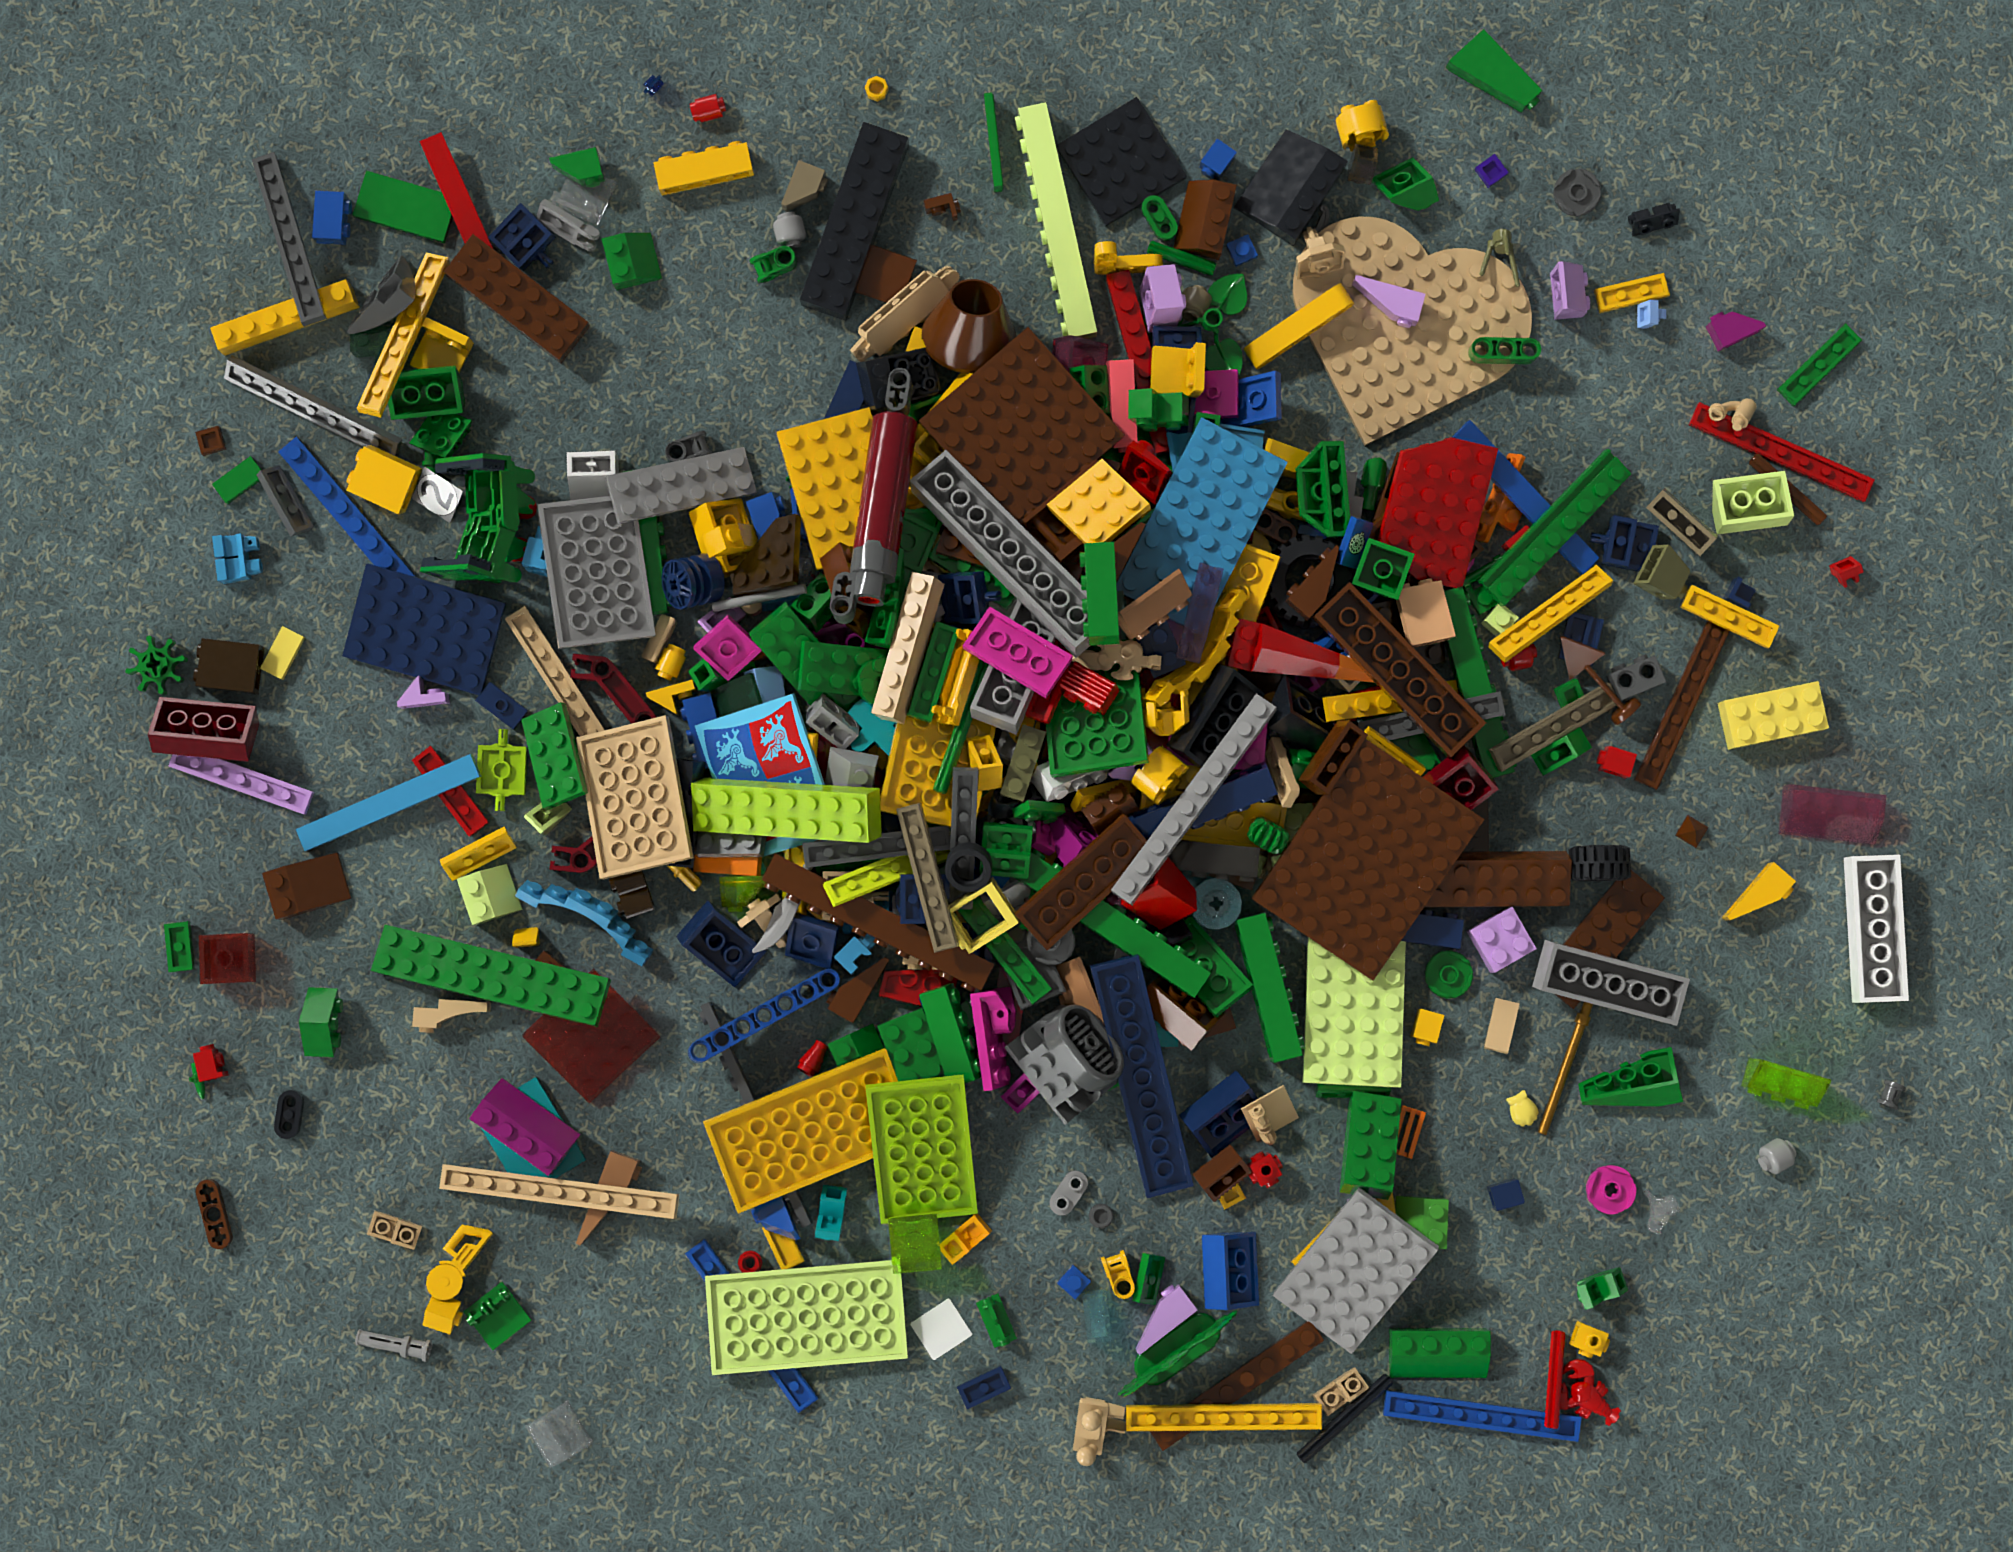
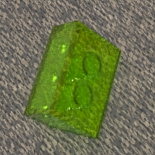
M1748 1058L1741 1086L1748 1088L1747 1093L1762 1096L1763 1092L1770 1094L1771 1100L1785 1103L1787 1099L1794 1101L1795 1107L1808 1110L1809 1106L1818 1107L1830 1086L1831 1079L1762 1059Z

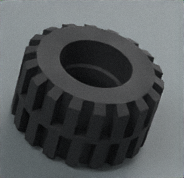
M1587 845L1574 846L1568 849L1572 860L1571 880L1621 881L1631 878L1630 848L1627 846Z

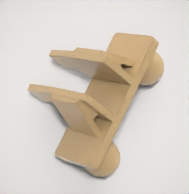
M1088 1397L1080 1399L1073 1450L1078 1451L1076 1457L1081 1465L1090 1466L1095 1462L1096 1455H1102L1104 1436L1107 1431L1125 1434L1126 1422L1118 1420L1124 1419L1125 1407L1107 1403L1105 1400Z

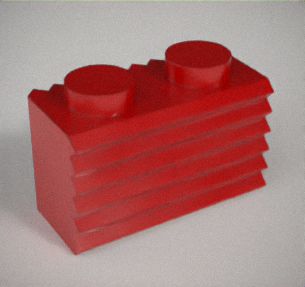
M1077 662L1073 663L1068 674L1065 675V678L1060 683V687L1064 692L1063 696L1073 703H1076L1077 700L1084 704L1083 707L1093 714H1096L1098 711L1105 715L1120 691L1116 683Z

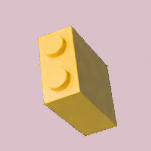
M373 445L364 446L356 455L355 461L357 464L355 469L348 475L346 491L396 514L405 513L423 469Z

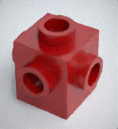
M1261 1151L1250 1157L1251 1162L1247 1165L1252 1172L1248 1176L1253 1184L1258 1183L1261 1187L1265 1185L1269 1188L1279 1182L1278 1177L1282 1175L1279 1169L1283 1168L1277 1155L1271 1156L1269 1152L1264 1154ZM1267 1165L1270 1167V1172L1264 1175L1261 1169Z

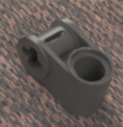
M699 431L668 443L665 448L668 462L712 454L713 452L709 450L705 439L706 432ZM697 442H699L701 450H699ZM673 449H681L683 454L680 458L674 459L670 457Z

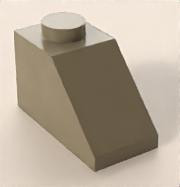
M798 160L781 203L782 209L785 211L792 210L817 199L820 192L824 193L828 184L825 170Z

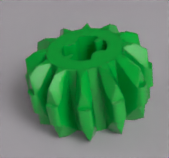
M1257 817L1251 823L1247 833L1250 841L1261 849L1273 854H1281L1290 839L1287 830L1264 817Z

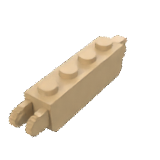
M950 266L942 267L935 274L931 271L921 272L859 326L858 334L861 338L850 349L854 357L861 362L874 354L880 357L882 354L888 353L898 340L910 334L914 326L926 320L955 283H958L960 278L959 272L953 270Z

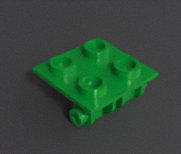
M457 414L428 416L409 444L437 455V459L451 457L454 453L453 449L458 450L457 444H462V440L471 431L472 420Z
M503 1281L463 1311L467 1316L466 1321L468 1324L477 1329L492 1351L531 1321V1318Z

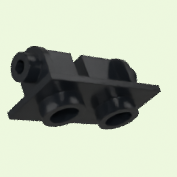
M1668 202L1652 207L1654 215L1650 214L1648 208L1632 212L1628 216L1629 224H1633L1632 237L1678 225L1680 209H1676L1675 204Z

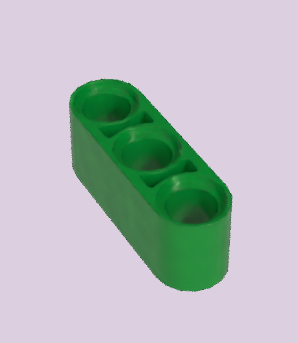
M1480 337L1472 343L1468 355L1475 363L1527 365L1533 363L1540 355L1541 345L1536 339ZM1475 346H1483L1486 349V354L1479 355L1475 351ZM1499 347H1508L1510 350V355H1502L1499 351ZM1523 347H1531L1534 351V356L1525 355Z

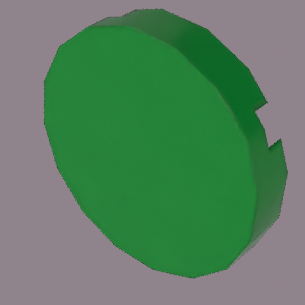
M1452 950L1441 951L1433 955L1427 962L1424 971L1425 982L1429 990L1435 995L1446 999L1457 998L1463 995L1470 988L1473 980V971L1469 960L1461 953Z

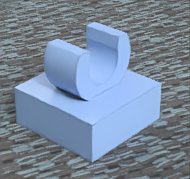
M1648 300L1637 304V328L1646 329L1657 325L1660 319H1666V309H1658V300Z

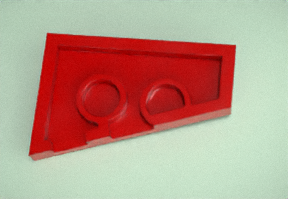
M932 968L930 971L927 969L884 972L879 997L922 1007L919 1001V994L954 983L956 988L958 980L954 978L951 982L939 976L941 971L932 970Z

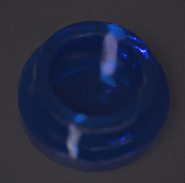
M652 75L643 84L646 87L643 92L645 94L648 93L652 97L665 84L661 80L662 77L660 75L657 77Z

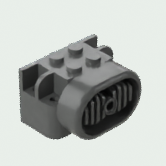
M1060 1004L1004 1047L1064 1125L1117 1084V1079L1124 1069V1057L1118 1043L1109 1036L1113 1046L1112 1057L1104 1025L1093 1012L1080 1005L1066 1006Z

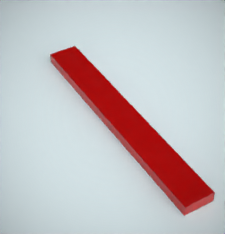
M1700 402L1697 404L1688 424L1689 426L1755 455L1760 454L1764 459L1857 500L1866 501L1875 479L1753 425L1748 424L1747 427L1742 428L1740 431H1735L1732 428V416L1726 414L1724 419L1714 421L1709 417L1710 407Z

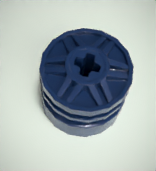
M707 553L692 555L689 558L671 559L666 562L662 570V588L666 599L675 609L682 610L697 605L712 604L719 601L724 593L725 581L721 565L715 557L709 558Z

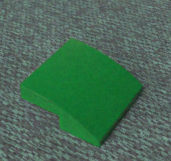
M984 822L982 847L991 856V876L1028 879L1033 826ZM981 860L979 875H981L983 872V863Z

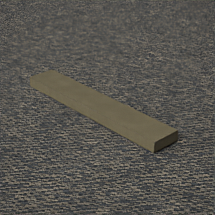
M1606 682V685L1614 692L1611 683ZM1599 686L1489 749V752L1498 771L1502 772L1617 705Z
M922 803L898 808L896 810L934 953L958 947L959 942Z

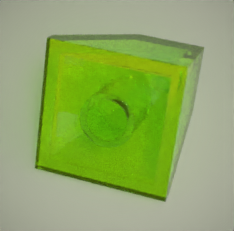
M763 876L719 877L722 907L728 908V912H743L742 907H747L766 889L764 887L765 882L761 881Z

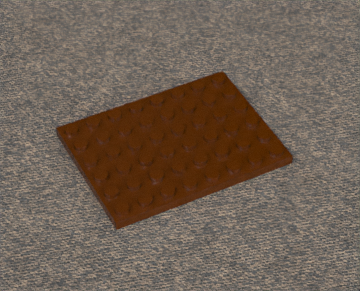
M1365 739L1329 795H1322L1252 896V899L1374 981L1485 819Z

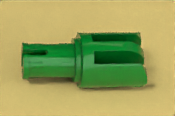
M1370 458L1364 464L1360 483L1364 488L1363 510H1376L1378 490L1384 488L1387 472V463L1382 458Z

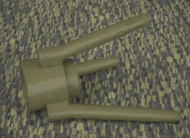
M1498 229L1493 232L1492 240L1487 241V251L1479 274L1480 276L1484 275L1492 250L1494 249L1498 254L1509 255L1515 286L1519 287L1520 282L1513 252L1512 234L1507 229Z

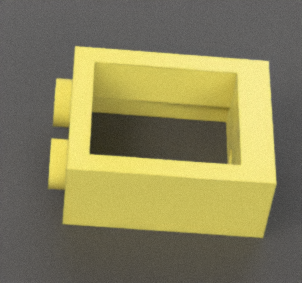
M993 877L990 878L985 887L978 891L968 892L949 904L959 946L962 950L966 948L969 954L1019 923V919L1014 915L1015 909ZM987 892L1005 920L972 940L954 911Z

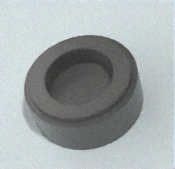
M1096 1204L1089 1211V1220L1096 1228H1106L1113 1220V1212L1106 1204Z

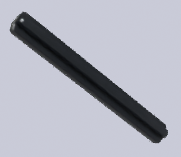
M1383 1374L1366 1391L1297 1452L1298 1458L1303 1463H1307L1393 1385L1390 1377L1387 1374Z

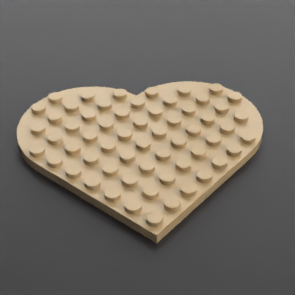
M1352 217L1327 226L1317 234L1319 237H1323L1325 244L1335 243L1344 246V268L1298 280L1294 271L1292 294L1296 312L1339 283H1342L1354 301V305L1308 337L1364 446L1497 381L1514 367L1515 364H1482L1473 362L1469 358L1468 351L1477 338L1530 337L1532 326L1530 301L1520 279V286H1515L1512 270L1506 264L1491 255L1484 275L1480 276L1479 273L1486 254L1485 252L1467 248H1452L1428 255L1423 246L1411 233L1388 220L1376 217ZM1358 275L1424 293L1425 298L1416 326H1411L1410 328L1397 325L1396 321L1386 316L1352 286L1355 276ZM1475 346V351L1479 355L1486 354V349L1483 346ZM1499 347V351L1502 355H1510V350L1508 347Z

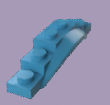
M526 880L515 895V897L535 908L540 903L552 904L571 909L588 917L615 939L623 949L621 953L623 957L640 966L645 964L654 950L648 947L645 942L633 938L636 930L621 919L618 915V910L614 909L609 903L591 896L585 890L578 888L574 891L565 890L563 887L555 886L554 884H551L545 890L540 884Z

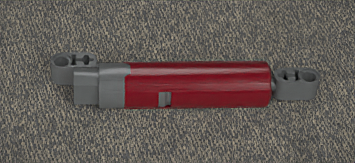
M896 368L889 375L885 398L888 411L876 414L872 419L850 572H841L836 575L831 594L830 609L835 620L841 624H848L854 619L857 603L866 606H883L886 585L894 583L896 578L903 517L905 515L918 427L916 420L908 416L912 400L913 383L909 372L903 368ZM900 380L906 381V383L903 385H896V383ZM840 607H848V610L846 612L837 613V610Z

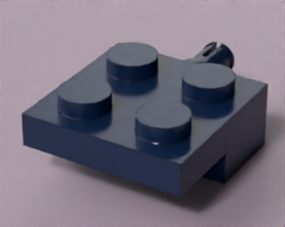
M522 203L488 236L523 272L537 259L546 269L551 266L544 259L551 265L554 263L544 252L556 236Z
M1613 515L1610 518L1606 534L1602 535L1591 532L1589 542L1603 544L1604 554L1601 565L1639 572L1652 546L1656 545L1659 526L1637 522V519Z
M984 571L941 573L938 575V580L944 584L941 600L945 611V622L978 624L989 608V601L1001 600L1002 596H998L1001 594L1000 591H987Z

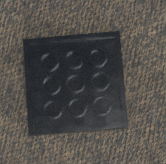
M1137 97L1056 145L1058 152L1105 227L1141 206L1148 196H1158L1187 177Z

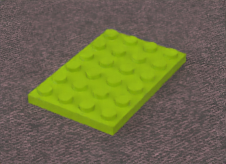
M964 1074L866 1085L881 1224L978 1214Z

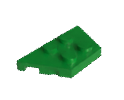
M927 508L905 509L900 548L904 549L905 591H907L912 572L921 574L943 524Z

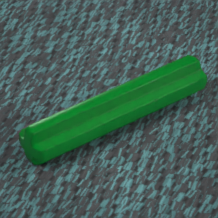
M1151 241L1147 249L1148 254H1160L1164 260L1207 275H1213L1216 268V263L1155 241Z

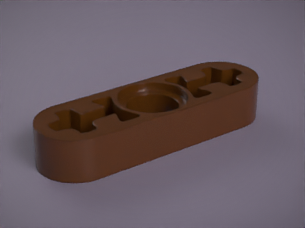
M203 1180L196 1187V1196L207 1239L211 1247L223 1249L231 1244L233 1235L221 1189L215 1180ZM205 1184L208 1187H213L214 1191L210 1193L211 1200L217 1199L218 1203H211L205 1206V1202L210 1201L208 1194H203L202 1192L206 1188ZM212 1207L220 1210L221 1216L217 1221H212L208 1217V1211ZM223 1222L224 1226L219 1227L220 1234L226 1235V1239L222 1241L223 1244L221 1245L220 1241H215V1237L218 1236L217 1228L211 1229V1226Z

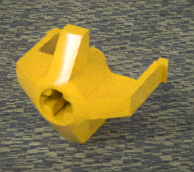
M1141 688L1142 698L1146 694L1145 688ZM1188 690L1180 691L1181 710H1176L1171 706V702H1167L1161 707H1156V702H1145L1143 700L1145 725L1158 736L1173 735L1189 722Z

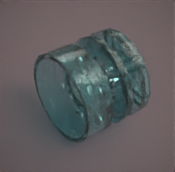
M1213 878L1202 882L1195 888L1197 891V911L1190 915L1201 927L1208 930H1219L1230 926L1236 921L1241 912L1242 900L1239 891L1232 883L1224 879ZM1213 897H1217V901L1222 902V906L1218 907V911H1215L1214 907L1209 905L1213 901Z

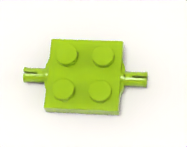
M498 729V743L478 745L477 766L481 777L476 779V793L495 796V811H505V797L526 795L528 747L508 744L509 729Z

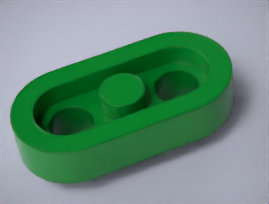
M1156 195L1145 198L1141 211L1153 233L1161 241L1172 240L1177 234L1178 225L1164 200ZM1156 206L1158 211L1152 213L1149 211V207ZM1168 226L1170 231L1164 233L1161 231V228Z

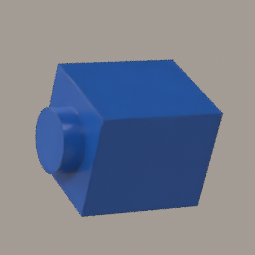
M1216 139L1200 162L1199 168L1202 169V174L1211 180L1215 178L1219 181L1235 159L1237 152L1219 139Z

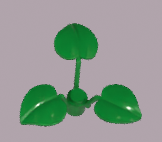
M1231 274L1215 281L1208 290L1212 297L1211 305L1217 308L1208 309L1202 318L1186 324H1182V318L1177 326L1191 327L1201 323L1205 330L1213 331L1215 345H1211L1206 349L1205 367L1208 371L1238 369L1240 374L1243 362L1240 346L1231 338H1226L1220 343L1218 340V327L1223 321L1221 311L1226 315L1238 314L1244 309L1247 302L1244 274ZM1143 318L1146 332L1153 339L1152 333H1148L1145 318Z

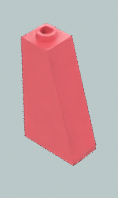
M1110 360L1106 362L1110 419L1125 435L1112 448H1118V453H1126L1127 447L1132 441L1138 442L1137 426L1128 419L1129 390L1135 389L1134 360Z

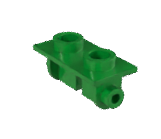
M998 1293L976 1302L994 1348L1005 1346L1010 1341L1017 1339Z

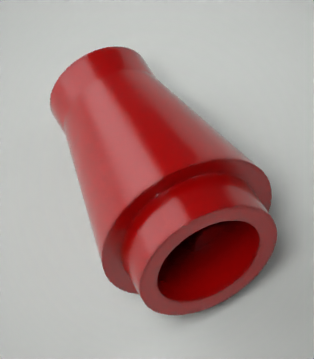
M816 1040L813 1046L798 1060L799 1065L797 1069L809 1077H814L816 1073L819 1074L829 1047Z

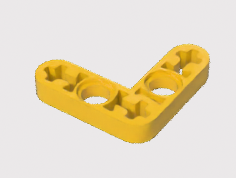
M1103 241L1095 244L1094 272L1098 275H1107L1129 269L1130 273H1145L1147 267L1163 265V257L1160 254L1117 256V244L1115 242Z

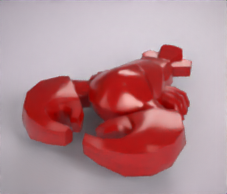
M1584 1359L1569 1361L1563 1367V1375L1569 1370H1574L1575 1373L1569 1374L1567 1378H1584V1382H1576L1572 1385L1571 1398H1568L1566 1384L1562 1383L1560 1410H1568L1580 1406L1575 1411L1580 1417L1588 1419L1591 1413L1594 1412L1606 1417V1425L1610 1426L1612 1423H1616L1620 1418L1619 1413L1621 1410L1619 1407L1611 1409L1610 1405L1603 1398L1609 1390L1601 1381H1598L1596 1387H1594L1595 1372L1593 1365Z

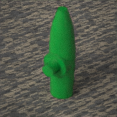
M194 1062L191 1063L193 1075L189 1077V1082L195 1084L199 1097L204 1099L205 1083L199 1082Z

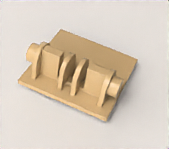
M1284 1085L1241 1108L1256 1141L1262 1139L1268 1145H1273L1276 1142L1277 1136L1275 1131L1299 1118Z

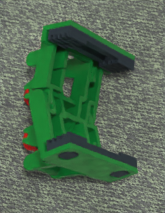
M480 453L435 459L436 474L465 476L466 514H469V518L455 559L423 558L420 572L445 581L474 579L491 583H501L502 581L519 582L522 577L521 571L506 562L523 560L528 541L521 537H514L515 531H518L519 519H529L535 515L537 505L535 500L525 494L516 484L533 483L535 473L530 469L515 466L511 456Z

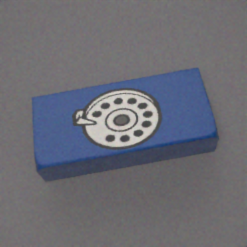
M1351 516L1337 554L1336 563L1354 569L1358 568L1374 523Z

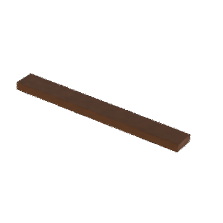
M1708 620L1706 621L1635 776V781L1654 790L1658 789L1730 632L1729 630Z

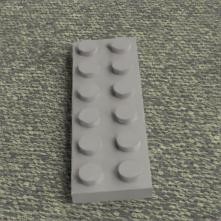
M744 447L608 475L605 478L618 524L691 509L707 502L737 499L757 493Z

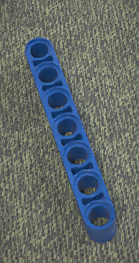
M833 969L822 970L701 1037L690 1045L688 1049L689 1058L695 1063L705 1062L831 992L839 984L840 978L838 973ZM828 974L833 978V985L831 987H826L822 984L821 978L823 975ZM808 986L811 988V998L806 999L801 996V987ZM781 998L790 1000V1010L780 1008L779 1000ZM764 1009L769 1012L770 1019L768 1022H762L758 1019L759 1010ZM740 1021L746 1022L749 1026L748 1033H739L736 1029L737 1023ZM723 1033L727 1036L728 1041L725 1046L717 1045L715 1042L716 1034ZM696 1045L704 1046L706 1049L705 1057H696L693 1053V1048Z

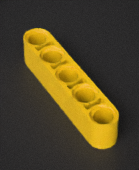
M1339 283L1249 343L1243 350L1255 369H1260L1354 305V301L1342 283Z

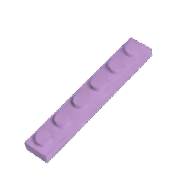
M172 754L168 765L177 770L304 815L307 814L314 792L222 759Z

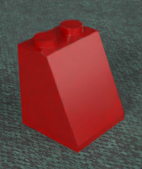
M1168 857L1134 904L1131 906L1121 899V905L1159 930H1162L1197 911V891Z

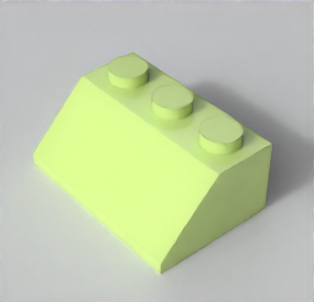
M1785 471L1713 480L1712 513L1717 535L1787 526L1793 519L1794 512Z

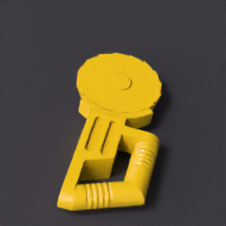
M464 1224L458 1228L443 1247V1250L454 1258L451 1261H439L440 1265L434 1267L427 1276L426 1286L432 1297L447 1301L459 1294L463 1285V1277H466L465 1270L479 1254L483 1246L493 1235V1232L489 1229ZM465 1235L482 1238L477 1245L465 1243L458 1253L454 1251Z

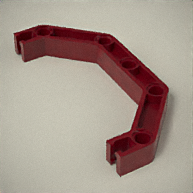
M573 654L572 660L575 662V665H579L580 661L589 662L592 665L590 674H579L576 672V669H571L570 678L573 680L598 682L631 724L640 722L644 716H650L651 719L657 718V715L611 660L603 656ZM601 664H608V673L604 676L598 675V667ZM592 836L578 848L552 846L551 852L554 853V856H559V852L570 853L571 858L569 866H558V864H555V861H550L549 870L583 874L597 867ZM585 854L588 857V864L580 868L577 865V858Z

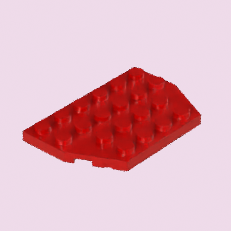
M1449 437L1438 442L1400 450L1377 541L1415 554L1408 571L1413 578L1420 581L1432 578L1433 582L1441 580L1443 586L1453 588L1463 586L1498 448Z

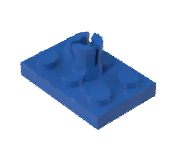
M1271 371L1239 379V418L1220 419V424L1250 427L1282 419L1281 373Z

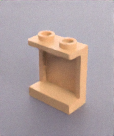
M1432 578L1419 581L1417 586L1411 587L1410 583L1403 585L1396 603L1406 637L1405 640L1413 648L1454 638L1456 635L1442 581L1433 582Z

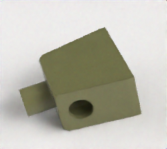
M1669 544L1653 545L1633 584L1662 600L1676 599L1677 597L1684 599L1689 589L1685 582L1690 574V569Z

